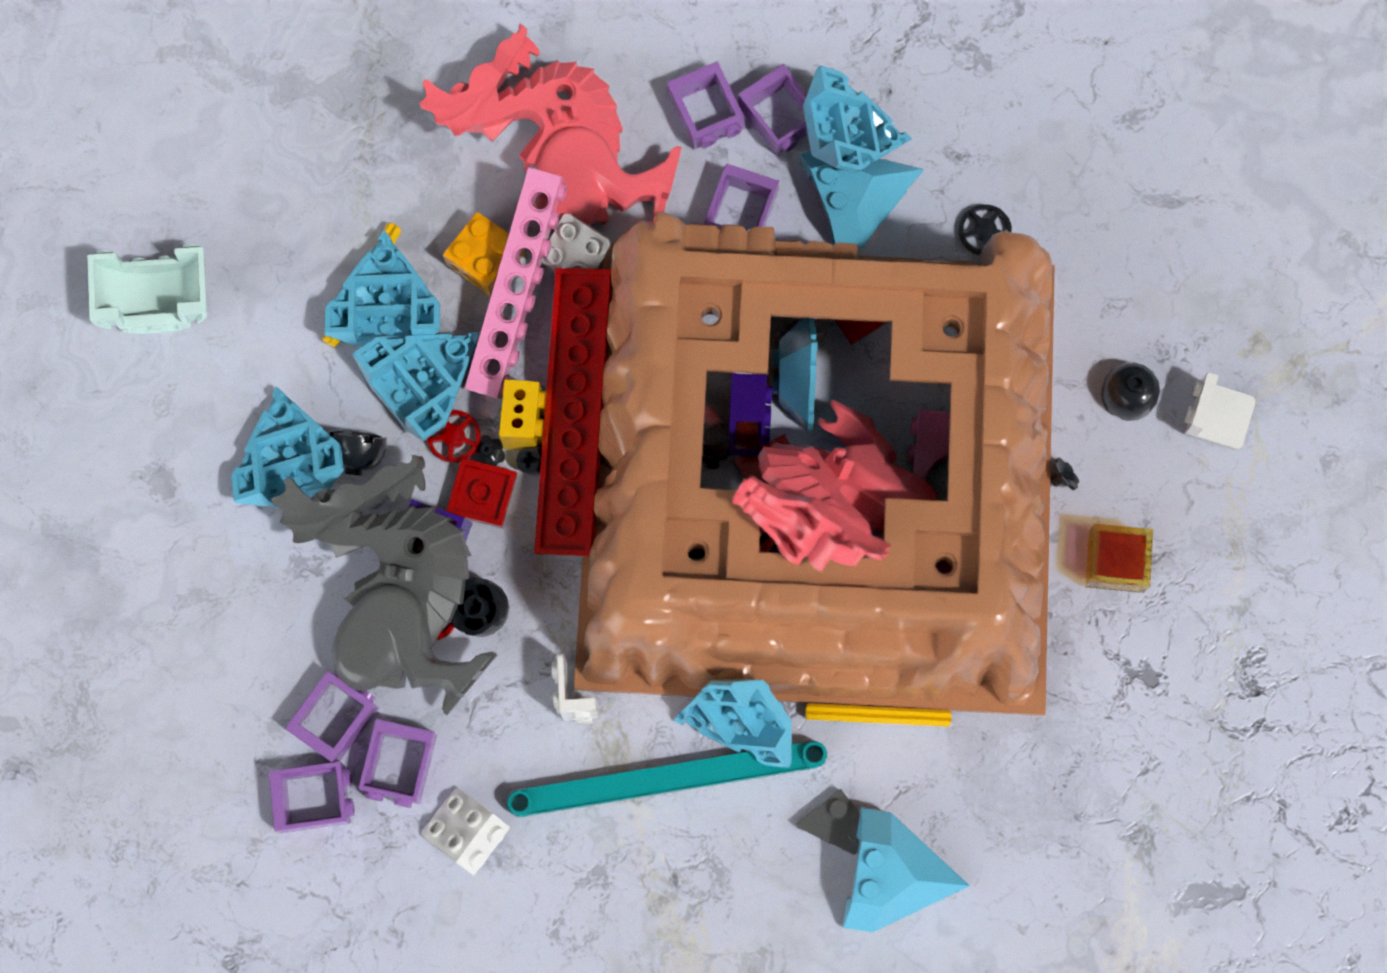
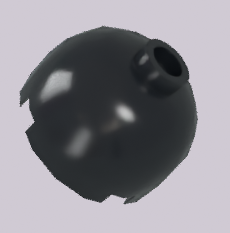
M1136 362L1123 363L1113 368L1105 377L1101 388L1102 402L1107 411L1112 415L1115 414L1125 421L1139 420L1147 416L1156 406L1160 395L1159 380L1154 372L1147 366Z
M340 430L329 431V435L340 444L345 474L362 476L363 470L375 468L384 457L386 437L361 432L343 434V431Z
M476 577L470 578L465 582L463 604H458L452 618V623L457 630L464 632L466 635L476 637L492 635L504 626L508 618L510 609L508 597L504 590L493 581Z

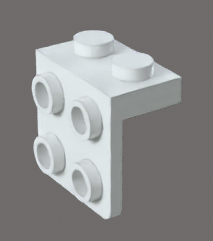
M564 214L550 238L552 241L550 252L547 257L543 256L542 263L547 265V268L555 273L556 268L599 269L612 242L609 238L572 214Z
M1207 372L1202 380L1198 379L1195 384L1192 396L1196 398L1194 405L1189 406L1184 422L1188 423L1185 434L1233 450H1239L1244 444L1256 400L1253 396L1216 385L1219 375Z
M563 653L557 654V661H552V676L555 679V684H558L559 691H553L556 713H560L564 721L575 720V724L578 725L593 723L592 719H599L596 699H568L567 662Z
M455 788L424 827L422 836L474 876L511 827L461 789Z

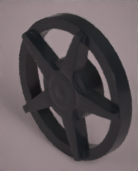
M986 204L972 207L963 215L959 225V237L962 244L970 252L980 255L982 250L972 246L966 238L975 236L976 239L983 242L985 247L993 234L1001 232L995 224L998 215L1004 220L1007 231L1012 233L1010 219L1000 208ZM987 210L994 212V214L989 219H982L976 212ZM971 215L976 222L973 230L964 233V223Z

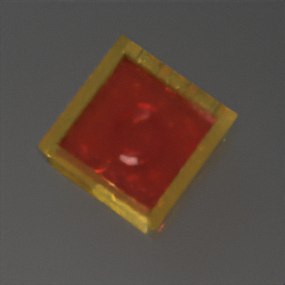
M1095 523L1089 530L1085 587L1144 593L1150 587L1153 529Z

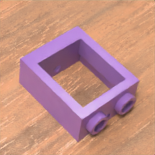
M718 61L667 82V94L694 150L700 147L702 149L711 147L717 140L724 137H735L745 129V117ZM718 84L733 116L697 131L682 98Z
M784 64L738 94L739 107L776 155L783 151H791L797 146L800 139L806 135L808 137L805 121L778 139L754 108V106L784 87L804 113L803 105L807 93Z
M726 163L704 224L713 225L718 228L723 226L715 223L728 186H732L766 198L756 227H765L779 191V180Z
M327 671L285 729L330 762H340L379 707L373 703L376 698L369 692H357L341 681L337 674L333 675ZM331 684H334L364 706L334 748L301 726Z
M376 719L358 788L362 792H366L365 798L381 802L383 797L395 799V805L411 808L412 803L420 804L437 734L429 730ZM384 736L424 744L412 794L372 785Z
M342 762L269 771L275 832L281 834L351 824L350 816L355 815L353 798H348L347 786L352 785L351 772L349 768L345 769V764ZM336 773L340 816L291 822L287 780Z

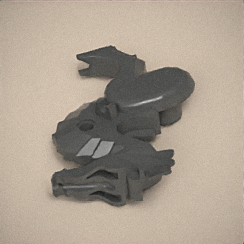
M411 455L412 460L410 463L400 462L397 466H385L363 485L342 484L336 490H321L315 493L312 498L299 488L294 479L286 478L284 480V493L273 497L271 500L273 504L283 511L280 523L292 530L294 543H305L318 539L323 543L331 545L335 557H341L367 546L377 553L380 560L379 570L355 582V591L344 598L353 608L338 627L333 643V667L337 677L347 686L359 691H367L379 686L394 689L404 688L406 678H408L411 688L429 685L443 688L445 696L442 710L444 714L448 715L498 656L495 652H486L475 656L471 661L449 662L439 660L431 649L435 645L440 632L446 627L447 623L452 621L458 604H463L465 582L469 579L468 557L472 556L463 537L465 531L450 522V517L436 512V507L417 509V506H411L400 512L393 510L382 515L378 513L363 514V511L366 509H377L388 498L395 502L399 492L403 494L405 500H409L413 494L415 484L420 491H424L426 484L422 471L425 468L423 456ZM418 538L424 544V548L419 554L414 549V543Z

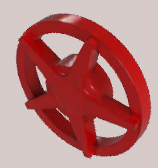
M452 410L449 417L460 416L466 419L459 425H451L447 421L442 435L436 437L431 435L427 438L430 450L438 459L448 463H459L461 458L468 459L477 451L481 441V431L478 423L471 415L463 411ZM470 422L475 427V442L466 438V433L464 432ZM444 442L448 446V457L437 452L433 443ZM464 444L472 446L467 453L453 457L455 449L460 448Z

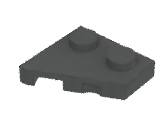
M841 789L796 824L798 829L835 845L843 851L852 855L858 853L860 840L856 836L860 813Z

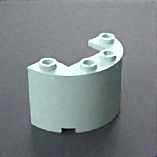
M187 244L182 246V248L175 249L176 258L174 256H161L159 260L133 258L130 262H122L117 253L109 250H100L96 254L87 255L90 321L103 329L110 330L112 329L111 325L118 326L122 333L157 334L191 328L192 321L196 320V323L203 322L207 317L204 247L196 244Z

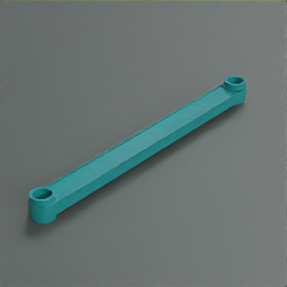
M818 741L791 744V765L789 768L766 766L756 761V756L749 751L513 791L509 795L507 807L511 814L516 817H528L812 770L821 767L825 763L827 750ZM809 748H817L821 751L822 759L819 762H811L807 759L806 751ZM518 796H525L528 799V806L523 811H515L513 808V801Z

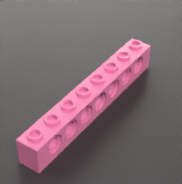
M528 167L464 388L466 390L502 399L504 379L512 380L508 377L511 367H516L520 351L516 350L519 339H524L528 324L524 323L526 314L533 310L536 296L532 295L535 284H540L544 269L540 267L543 256L547 257L550 252L552 243L551 240H548L551 229H556L560 213L556 212L559 201H564L568 186L564 184L565 179L561 176ZM542 194L547 195L548 205L544 209H537L535 206L536 198ZM533 222H538L540 224L539 234L535 237H529L527 233L528 226ZM529 249L532 252V260L529 264L522 265L519 260L520 253ZM522 277L524 288L522 291L515 293L511 288V283L515 278ZM513 304L516 308V316L512 320H506L503 311L506 306ZM500 332H505L508 335V343L503 348H499L495 341L496 336ZM493 359L498 360L500 363V371L496 375H491L488 372V364Z

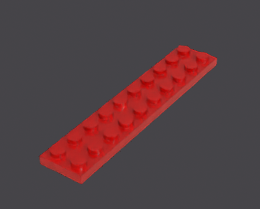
M556 268L534 546V554L590 557V550L594 543L596 517L593 508L599 483L601 455L598 444L600 415L604 408L602 400L603 373L605 362L608 360L607 323L609 304L612 301L613 291L611 269Z

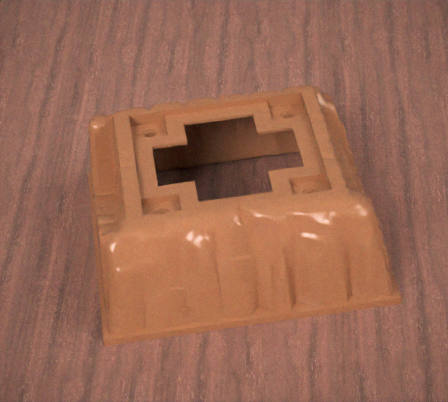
M662 211L656 212L651 222L639 220L631 229L621 235L615 243H612L603 260L602 268L611 269L613 291L612 301L609 304L607 323L608 360L605 362L603 373L602 400L604 408L600 415L598 444L601 455L599 483L593 508L596 517L595 538L590 550V557H583L574 691L695 697L711 680L761 679L769 685L771 692L778 702L1045 716L1055 265H1052L1050 254L1031 236L1004 230L993 234L987 241L977 261L859 256L857 244L838 242L832 245L827 242L811 241L806 245L801 241H776L773 227H752L746 230L741 225L724 224L721 228L699 223L685 225L682 220ZM711 314L716 316L718 321L714 324H706L702 321V318ZM771 316L892 322L890 381L951 384L947 501L886 498L884 541L891 544L886 558L881 560L862 558L856 566L844 565L829 559L821 572L811 565L809 558L806 556L797 565L787 560L782 554L759 553L760 525L748 513L744 512L740 505L732 503V498L737 490L700 489L707 371L768 374ZM945 327H953L957 330L958 335L954 337L947 336L943 329ZM694 548H699L705 552V557L701 561H692L688 557V553ZM940 561L947 562L951 567V573L946 575L940 574L936 570L935 564Z

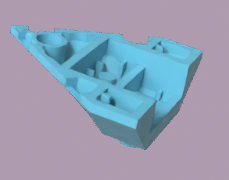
M820 65L816 69L803 105L812 156L833 167L857 173L912 139L905 131L900 134L897 128L891 124L893 120L864 92L860 91L857 93L848 85L849 78L841 71Z
M811 151L800 154L809 181L813 180L829 221L828 232L833 245L838 242L857 244L858 249L867 244L876 229L885 221L906 194L911 184L923 172L922 168L878 159L859 172L854 173L825 163L812 156Z
M383 230L378 237L379 241L373 249L364 255L342 284V290L325 307L326 336L362 347L376 337L397 339L413 335H433L440 331L439 301L431 294L424 281L402 252L396 248L386 231Z
M802 318L779 340V349H773V366H779V377H773V394H778V403L807 431H813L816 352L818 344L814 318Z
M480 332L451 336V334L413 335L397 339L376 337L355 351L353 357L372 390L403 428L421 441H424L446 426Z
M277 386L271 395L274 399L268 411H263L244 449L246 455L240 467L236 466L231 475L235 503L277 507L272 503L271 499L284 493V480L286 478L294 479L299 488L310 497L321 490L330 489L344 471L340 444Z
M741 678L711 680L673 720L681 725L688 723L693 728L698 729V733L739 753L742 749L750 751L756 756V761L766 766L789 768L791 765V719L764 680Z
M861 808L856 836L860 843L851 898L847 897L843 928L875 932L970 886L891 812Z

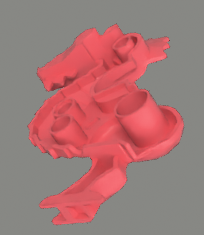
M519 24L518 28L520 30L517 33H512L510 38L504 39L498 45L492 62L480 64L473 69L469 84L457 83L448 94L429 80L423 81L426 97L420 102V108L431 112L434 115L435 123L448 127L454 136H460L465 132L483 133L493 142L516 120L529 119L539 126V131L524 148L519 157L525 164L523 171L527 172L528 167L531 165L537 167V170L558 175L565 179L564 184L568 188L564 201H559L556 212L560 213L558 223L564 214L570 213L589 226L597 222H602L603 226H605L609 220L606 211L608 203L616 207L621 213H624L639 202L652 201L654 216L658 211L664 212L682 147L676 146L672 148L664 162L647 171L637 174H629L623 171L617 163V153L620 151L619 134L623 131L616 112L618 106L608 92L610 86L594 74V68L577 66V62L559 63L557 60L545 68L540 66L529 79L525 77L513 89L508 87L498 94L509 73L515 76L519 74L518 64L526 69H530L529 53L539 56V49L526 36L527 28L524 25ZM566 92L569 94L570 99L562 100L557 96V93ZM542 194L536 198L535 206L537 209H544L548 205L547 195Z
M831 400L829 404L834 409L837 420L828 422L819 418L817 422L823 429L842 441L847 446L845 449L835 448L832 452H828L820 448L794 444L785 445L776 442L771 447H763L758 455L760 462L758 467L763 474L762 478L768 484L753 476L743 480L732 498L733 504L740 505L744 512L748 513L775 540L779 551L787 560L799 565L804 556L809 558L811 565L821 572L829 559L844 565L856 566L864 555L876 560L887 557L889 554L887 551L891 544L872 536L870 531L874 532L877 528L884 532L886 498L939 501L938 493L927 480L903 467L893 465L897 460L892 445L876 430L872 418L835 400Z

